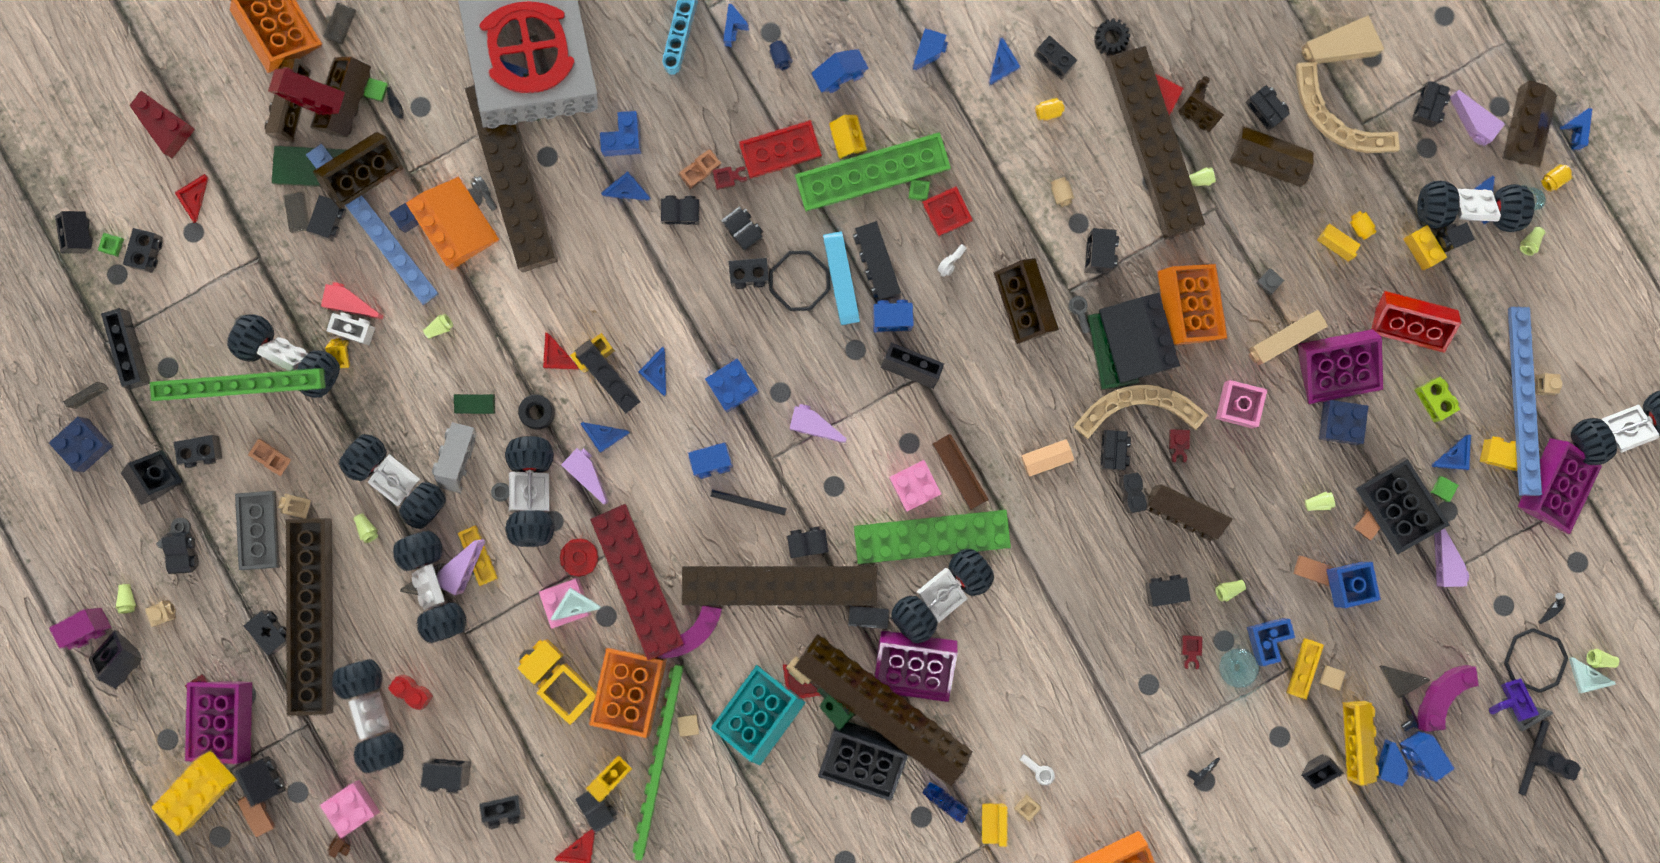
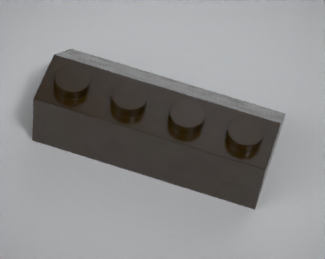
M334 57L325 85L345 92L339 114L318 115L315 113L310 128L337 137H348L352 131L353 119L358 113L360 99L364 96L365 84L371 75L370 65L353 57Z
M299 59L283 60L282 66H279V69L287 67L299 75L310 77L311 70ZM274 94L273 102L269 105V119L265 122L264 126L265 134L273 139L294 143L302 107Z
M1529 80L1519 87L1502 158L1541 167L1557 94L1548 85Z
M1242 126L1230 162L1301 187L1307 183L1314 164V151Z
M375 132L315 169L313 173L324 191L337 207L341 209L404 168L388 138L379 132Z
M1036 258L1020 260L993 272L1016 344L1059 330Z
M1163 484L1155 485L1147 500L1148 512L1159 516V514L1166 516V521L1175 525L1178 522L1184 525L1183 529L1191 533L1197 531L1201 533V538L1208 541L1212 539L1218 540L1233 519Z

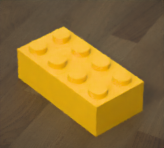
M209 751L197 758L151 808L179 836L191 828L237 779Z

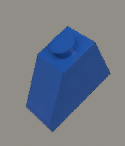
M924 29L913 64L914 70L939 59L941 52H946L948 42L945 41L946 34Z
M1385 739L1377 764L1379 775L1376 777L1403 787V784L1408 779V766L1396 743Z

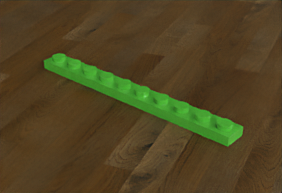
M324 369L150 382L151 401L325 388Z
M675 664L674 668L671 667L668 679H672L671 685L666 688L664 698H667V704L662 707L660 716L664 719L662 725H659L656 737L660 738L658 745L655 744L652 756H656L655 762L649 768L648 775L651 776V781L645 787L644 795H647L646 803H642L640 814H643V820L638 822L636 833L639 834L638 842H634L632 853H635V860L642 861L645 855L684 667L681 664Z

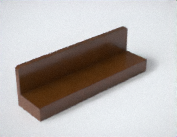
M949 433L932 444L969 509L972 510L989 500L952 435Z

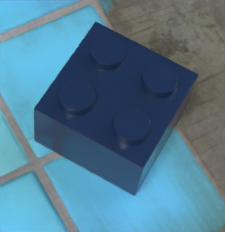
M1334 400L1323 402L1318 440L1352 445L1364 444L1368 405Z
M83 417L75 418L49 442L51 447L76 472L88 470L113 447L88 418Z

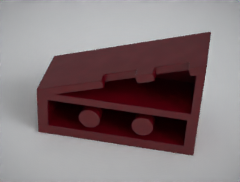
M287 67L274 70L268 92L318 115L339 114L345 94L341 90L312 80L307 76L299 75Z
M140 91L129 105L162 153L171 159L175 157L195 130V128L143 91Z

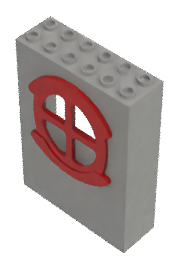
M458 0L483 127L495 128L502 124L514 125L521 121L533 122L540 118L552 119L559 115L571 116L577 112L590 113L598 109L597 91L578 0ZM526 20H541L551 28L555 38L553 40L531 42ZM519 21L523 39L522 44L498 47L497 40L503 27L509 22ZM556 47L558 49V56L553 67L547 73L538 75L533 59V51ZM519 52L525 53L529 76L519 77L511 73L502 64L500 56Z

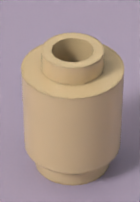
M1065 177L1052 181L1051 190L1056 204H1061V207L1072 204V200L1075 197L1069 181H1066Z
M797 656L794 657L786 667L789 670L788 673L802 685L805 682L809 684L811 680L794 668L799 660Z

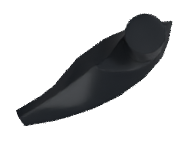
M387 87L389 107L393 115L403 120L402 106L391 88Z
M1562 593L1555 595L1556 601L1550 605L1545 615L1538 621L1539 624L1552 619L1563 609L1566 600Z
M1402 695L1408 721L1403 723L1401 727L1406 732L1413 726L1418 728L1419 723L1408 700Z
M1218 757L1199 774L1190 769L1186 776L1194 780V786L1200 785L1216 767L1220 758Z

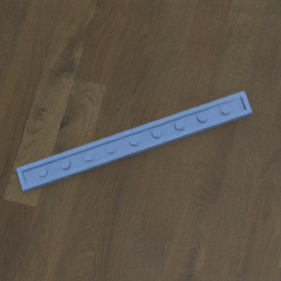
M322 144L306 154L316 169L333 159ZM362 195L345 205L422 305H425L438 295L434 287Z
M1530 307L1508 308L1519 495L1539 496L1542 495Z

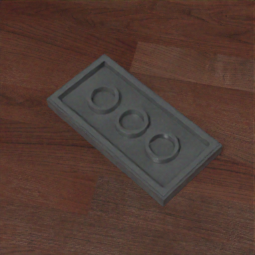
M276 491L236 493L239 571L280 568Z

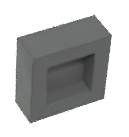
M1269 268L1256 283L1269 295H1272L1285 280Z

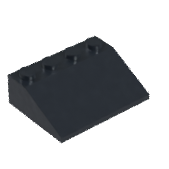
M1159 293L1099 309L1119 383L1165 372L1180 366Z
M1405 457L1355 488L1397 555L1450 526L1415 469Z
M847 722L840 730L834 725L818 777L892 801L909 755L878 731L851 722Z

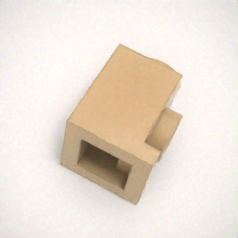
M1544 373L1536 375L1535 395L1555 396V394H1559L1562 389L1561 374Z

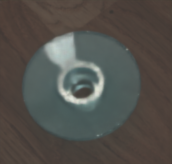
M1232 649L1222 657L1219 670L1221 677L1227 684L1242 688L1254 682L1258 675L1259 667L1252 653L1244 649ZM1236 664L1240 665V669L1238 671H1235L1234 666Z

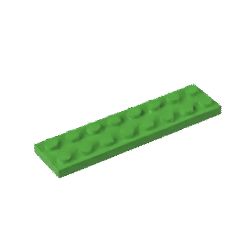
M939 132L795 174V179L805 212L910 182L911 180L950 170L951 167Z
M1007 510L854 526L858 564L949 555L966 549L987 551L1011 548Z

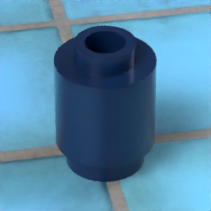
M782 40L770 44L769 53L775 68L782 71L790 68L793 60L787 45Z

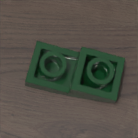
M454 394V413L495 414V394Z

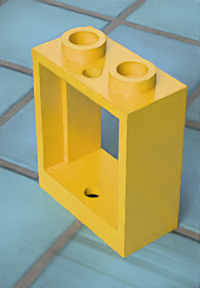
M564 663L562 666L558 664L551 671L553 675L549 680L545 678L538 685L540 689L537 691V694L571 725L595 700L597 691L567 663ZM563 672L588 694L570 714L545 692Z

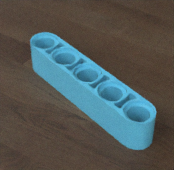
M677 0L662 60L665 71L669 74H677L681 69L698 0ZM683 7L690 8L686 13L681 12ZM678 25L686 26L682 31L676 29ZM676 42L681 44L677 49L672 48V45ZM671 60L677 62L673 67L667 66V63Z
M842 231L825 234L823 239L840 324L846 325L860 322Z

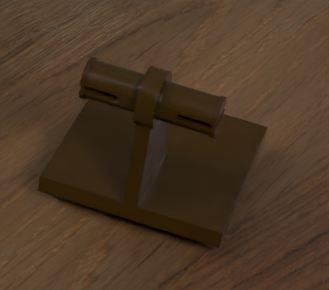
M1204 76L1201 80L1197 81L1193 92L1178 112L1184 118L1197 124L1200 129L1209 133L1224 114L1204 101L1207 84L1210 82L1209 77Z

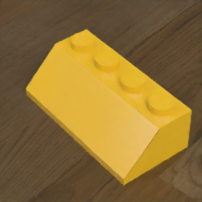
M1367 701L1342 702L1347 780L1358 785L1377 782L1376 776L1379 775V769L1375 761L1378 752L1376 745H1374V737H1376V728L1373 725V717H1375L1374 706H1372L1371 702Z

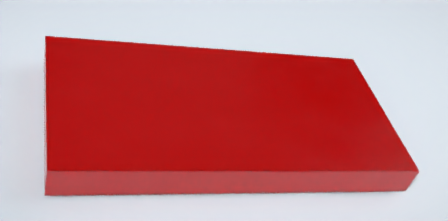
M811 120L739 141L750 179L822 157Z

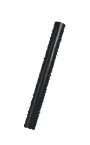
M713 489L710 496L784 516L787 509Z
M1541 721L1518 794L1524 796L1527 794L1536 767L1530 761L1535 747H1542L1550 722Z

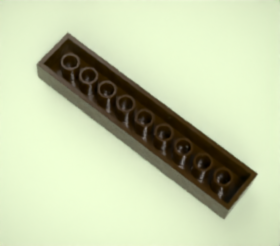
M1146 45L1109 56L1106 66L1164 240L1202 228L1205 222Z
M475 85L465 88L518 269L523 273L559 262L518 123L514 125L502 124L495 128L483 127Z
M331 518L286 519L287 716L328 715L333 713Z
M682 566V606L877 605V566Z
M818 634L815 636L794 668L951 787L965 772L973 751L967 745L954 738L951 733L938 726L934 720L925 716L921 710L909 704L905 698L892 691L888 685L876 679L872 673L867 672L856 661L847 657L842 650L830 644L826 638Z

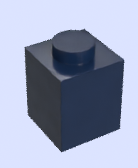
M406 203L389 213L398 228L404 233L419 225Z

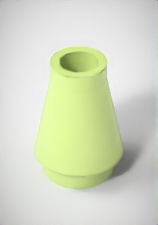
M1206 167L1189 175L1192 186H1209L1211 183L1216 182L1213 168Z
M1535 227L1520 242L1521 252L1530 256L1537 253L1545 235V230L1541 227Z
M446 314L439 315L423 329V332L430 339L449 332L450 328L453 327V323Z
M1324 492L1305 500V506L1307 511L1331 510V508L1335 507V500L1332 492Z
M364 513L353 518L360 540H363L364 543H369L378 537V530L365 517Z
M1243 580L1220 583L1215 588L1218 599L1226 602L1246 590Z
M118 585L115 609H118L120 614L134 612L136 603L131 585Z
M1599 649L1590 650L1586 657L1587 663L1593 668H1617L1619 665L1618 657Z

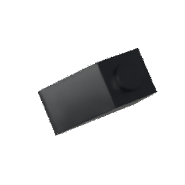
M1321 754L1308 761L1301 776L1315 790L1342 776L1344 771L1330 757Z

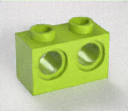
M1441 376L1433 378L1414 389L1433 422L1442 421L1461 410L1458 406V400L1455 396L1451 395L1448 390V383ZM1432 386L1436 388L1437 392L1435 395L1431 392ZM1442 402L1446 405V411L1441 409Z

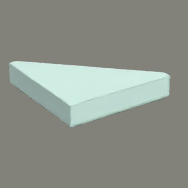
M569 588L551 620L598 610L601 606L574 589Z
M1569 658L1578 693H1585L1616 684L1615 681L1576 660V658Z

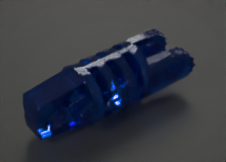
M929 782L922 793L934 805L937 804V807L941 808L943 812L946 811L947 815L959 823H964L969 809L957 799H954L953 796H950L948 792L945 793L944 789Z

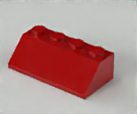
M1384 291L1377 304L1371 329L1382 337L1445 353L1461 325L1459 310Z

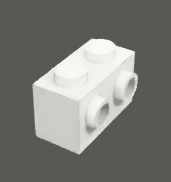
M341 312L340 315L332 313L326 331L343 338L370 345L375 327L371 326L368 320L359 318L356 321L352 319L351 315Z

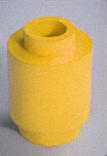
M1058 98L1040 102L1039 105L1035 106V112L1039 121L1060 117L1062 112L1065 111L1062 100L1059 101Z
M1559 164L1544 175L1541 180L1542 186L1550 192L1559 189L1572 179V170L1566 165Z
M1359 211L1351 216L1352 220L1349 223L1363 240L1377 232L1376 226L1367 212L1362 213Z

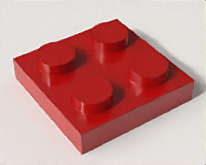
M957 186L922 202L938 237L973 221Z

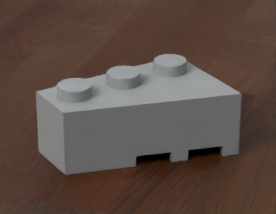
M452 422L450 428L446 429L444 446H440L438 463H435L432 469V474L439 488L457 493L462 492L460 481L462 475L466 476L467 473L465 466L468 458H471L477 436L475 428Z

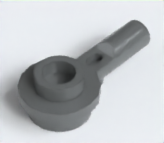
M481 176L473 177L471 186L476 193L480 192L483 195L491 212L496 210L498 207L491 198V193L484 179Z
M1075 296L1071 298L1068 306L1069 310L1078 316L1084 334L1090 332L1085 316L1088 304L1082 296Z
M505 483L495 484L491 489L492 497L499 502L507 500L509 498V486Z
M176 518L171 523V531L168 533L190 532L191 524L186 518ZM162 539L156 543L160 549H162Z

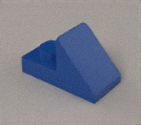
M728 4L723 41L724 46L732 47L733 41L737 39V30L735 29L749 31V25L733 4Z
M1592 108L1584 110L1560 127V129L1574 131L1571 135L1572 149L1580 150L1588 146Z

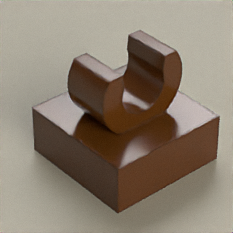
M338 833L335 835L328 847V856L335 859L338 853L344 856L348 855L351 845L345 842V836L340 838Z

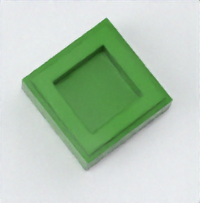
M369 78L364 97L383 102L388 84Z
M911 180L908 199L927 200L930 182Z
M103 233L98 251L119 257L124 239Z
M1439 476L1431 494L1446 502H1450L1459 485L1443 476Z

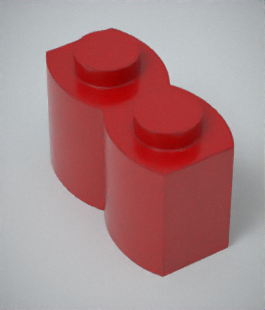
M404 674L396 676L388 687L394 696L404 699L411 708L416 710L426 708L433 698V694L429 689L417 685L413 678Z

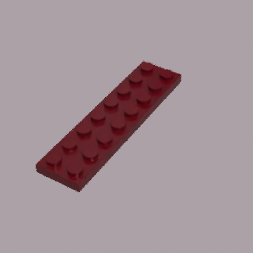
M623 504L591 518V523L647 660L650 661L684 646L685 644L627 505Z

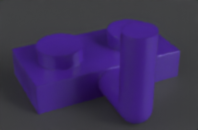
M1521 678L1501 685L1508 700L1499 702L1489 708L1490 714L1494 715L1512 707L1519 722L1539 715Z

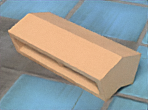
M1067 439L1022 455V462L1029 477L1074 461Z

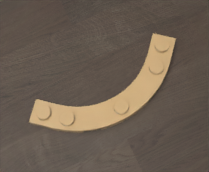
M1317 62L1296 64L1297 86L1301 103L1311 122L1323 135L1340 146L1358 152L1387 153L1400 150L1398 132L1371 133L1357 129L1353 130L1345 126L1342 121L1333 113L1331 114L1325 107V102L1319 89Z
M1134 385L1115 390L1097 400L1086 410L1073 428L1089 439L1107 417L1122 408L1133 405H1153L1174 413L1194 430H1197L1208 414L1178 392L1161 388L1160 386Z

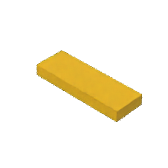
M477 525L457 533L464 549L473 541L482 539ZM485 545L473 569L479 586L498 579Z
M1306 638L1303 639L1286 693L1307 700L1324 644Z

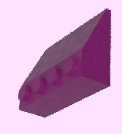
M1373 329L1298 344L1299 363L1308 404L1383 390L1382 337Z
M1550 438L1540 458L1542 495H1523L1518 507L1529 515L1567 534H1571L1602 466L1584 463L1582 461L1585 459L1584 452L1570 442Z
M881 630L874 676L883 684L888 685L898 695L949 702L958 654L957 641L931 637L922 643H913L902 633Z
M187 682L185 761L194 762L209 751L221 763L239 764L251 760L253 682Z

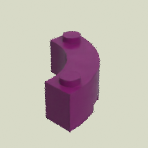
M702 606L697 621L690 629L681 634L685 645L657 658L681 656L699 647L715 630L723 608Z
M1463 665L1452 668L1430 684L1425 691L1426 694L1422 704L1419 705L1417 717L1419 730L1425 732L1446 730V715L1453 700L1463 691L1479 686L1476 666Z

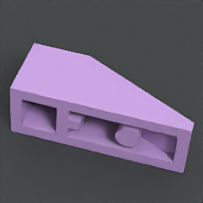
M1460 90L1451 95L1450 100L1469 136L1479 145L1485 146L1492 142L1505 123Z
M800 404L799 407L795 406L790 430L846 443L847 438L815 411L810 410V406Z
M576 448L561 466L599 501L606 505L608 499L595 464L590 459L592 455L584 448L582 451Z
M1446 529L1435 533L1437 586H1467L1469 573L1466 571V565Z
M485 540L473 541L438 572L437 581L440 588L454 595L464 593Z

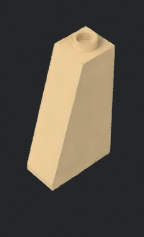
M1368 15L1308 41L1302 47V55L1308 63L1317 62L1319 64L1374 57L1379 55L1384 50V47Z
M1316 310L1249 348L1250 358L1258 365L1263 364L1323 330L1328 325L1319 310Z

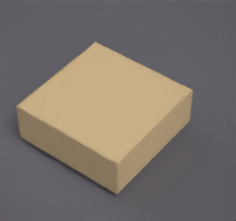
M1325 665L1319 683L1340 690L1346 672Z
M697 714L677 717L680 737L699 734Z
M1027 793L1014 807L1028 822L1042 808Z

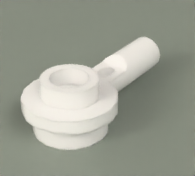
M961 244L953 255L950 254L949 257H946L940 263L938 272H940L941 276H949L955 268L954 262L966 250L964 245Z
M1025 754L1022 755L1020 761L1035 772V777L1039 784L1049 785L1053 782L1055 774L1051 767L1039 766Z

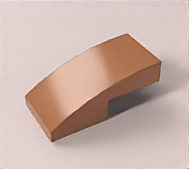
M709 149L697 157L692 164L680 171L679 176L689 189H692L722 163Z
M260 438L248 454V456L262 463L264 467L279 476L283 474L291 462L289 457Z
M1367 508L1363 513L1364 516L1354 529L1371 541L1379 531L1380 526Z
M1298 556L1293 574L1329 586L1326 569L1334 567L1304 556Z
M246 796L238 799L241 811L256 837L274 829L275 824L266 812L264 802L250 807Z

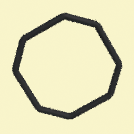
M789 251L769 272L770 293L790 311H810L830 291V271L810 251ZM808 254L826 271V290L809 307H790L773 290V272L790 255Z
M1531 628L1513 637L1504 664L1511 680H1516L1508 662L1518 638L1534 632L1557 641L1564 660L1556 682L1541 689L1524 683L1526 688L1542 693L1559 685L1568 662V655L1559 638Z

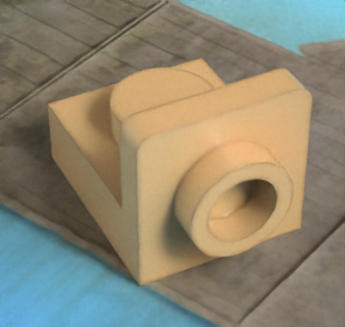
M285 493V496L280 498L278 508H281L280 512L283 514L306 519L311 500Z
M170 600L161 601L159 604L145 609L151 627L176 619V609Z

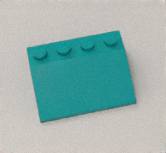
M756 665L711 726V729L746 759L760 766L806 702Z

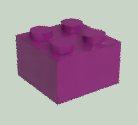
M91 608L79 611L49 627V630L59 649L68 648V650L88 645V641L92 638L99 639L105 636L106 631L112 627L102 608Z

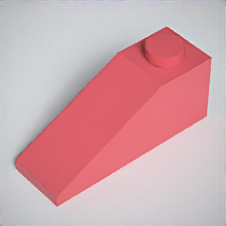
M333 282L332 285H325L321 307L383 320L382 314L345 288L344 284Z

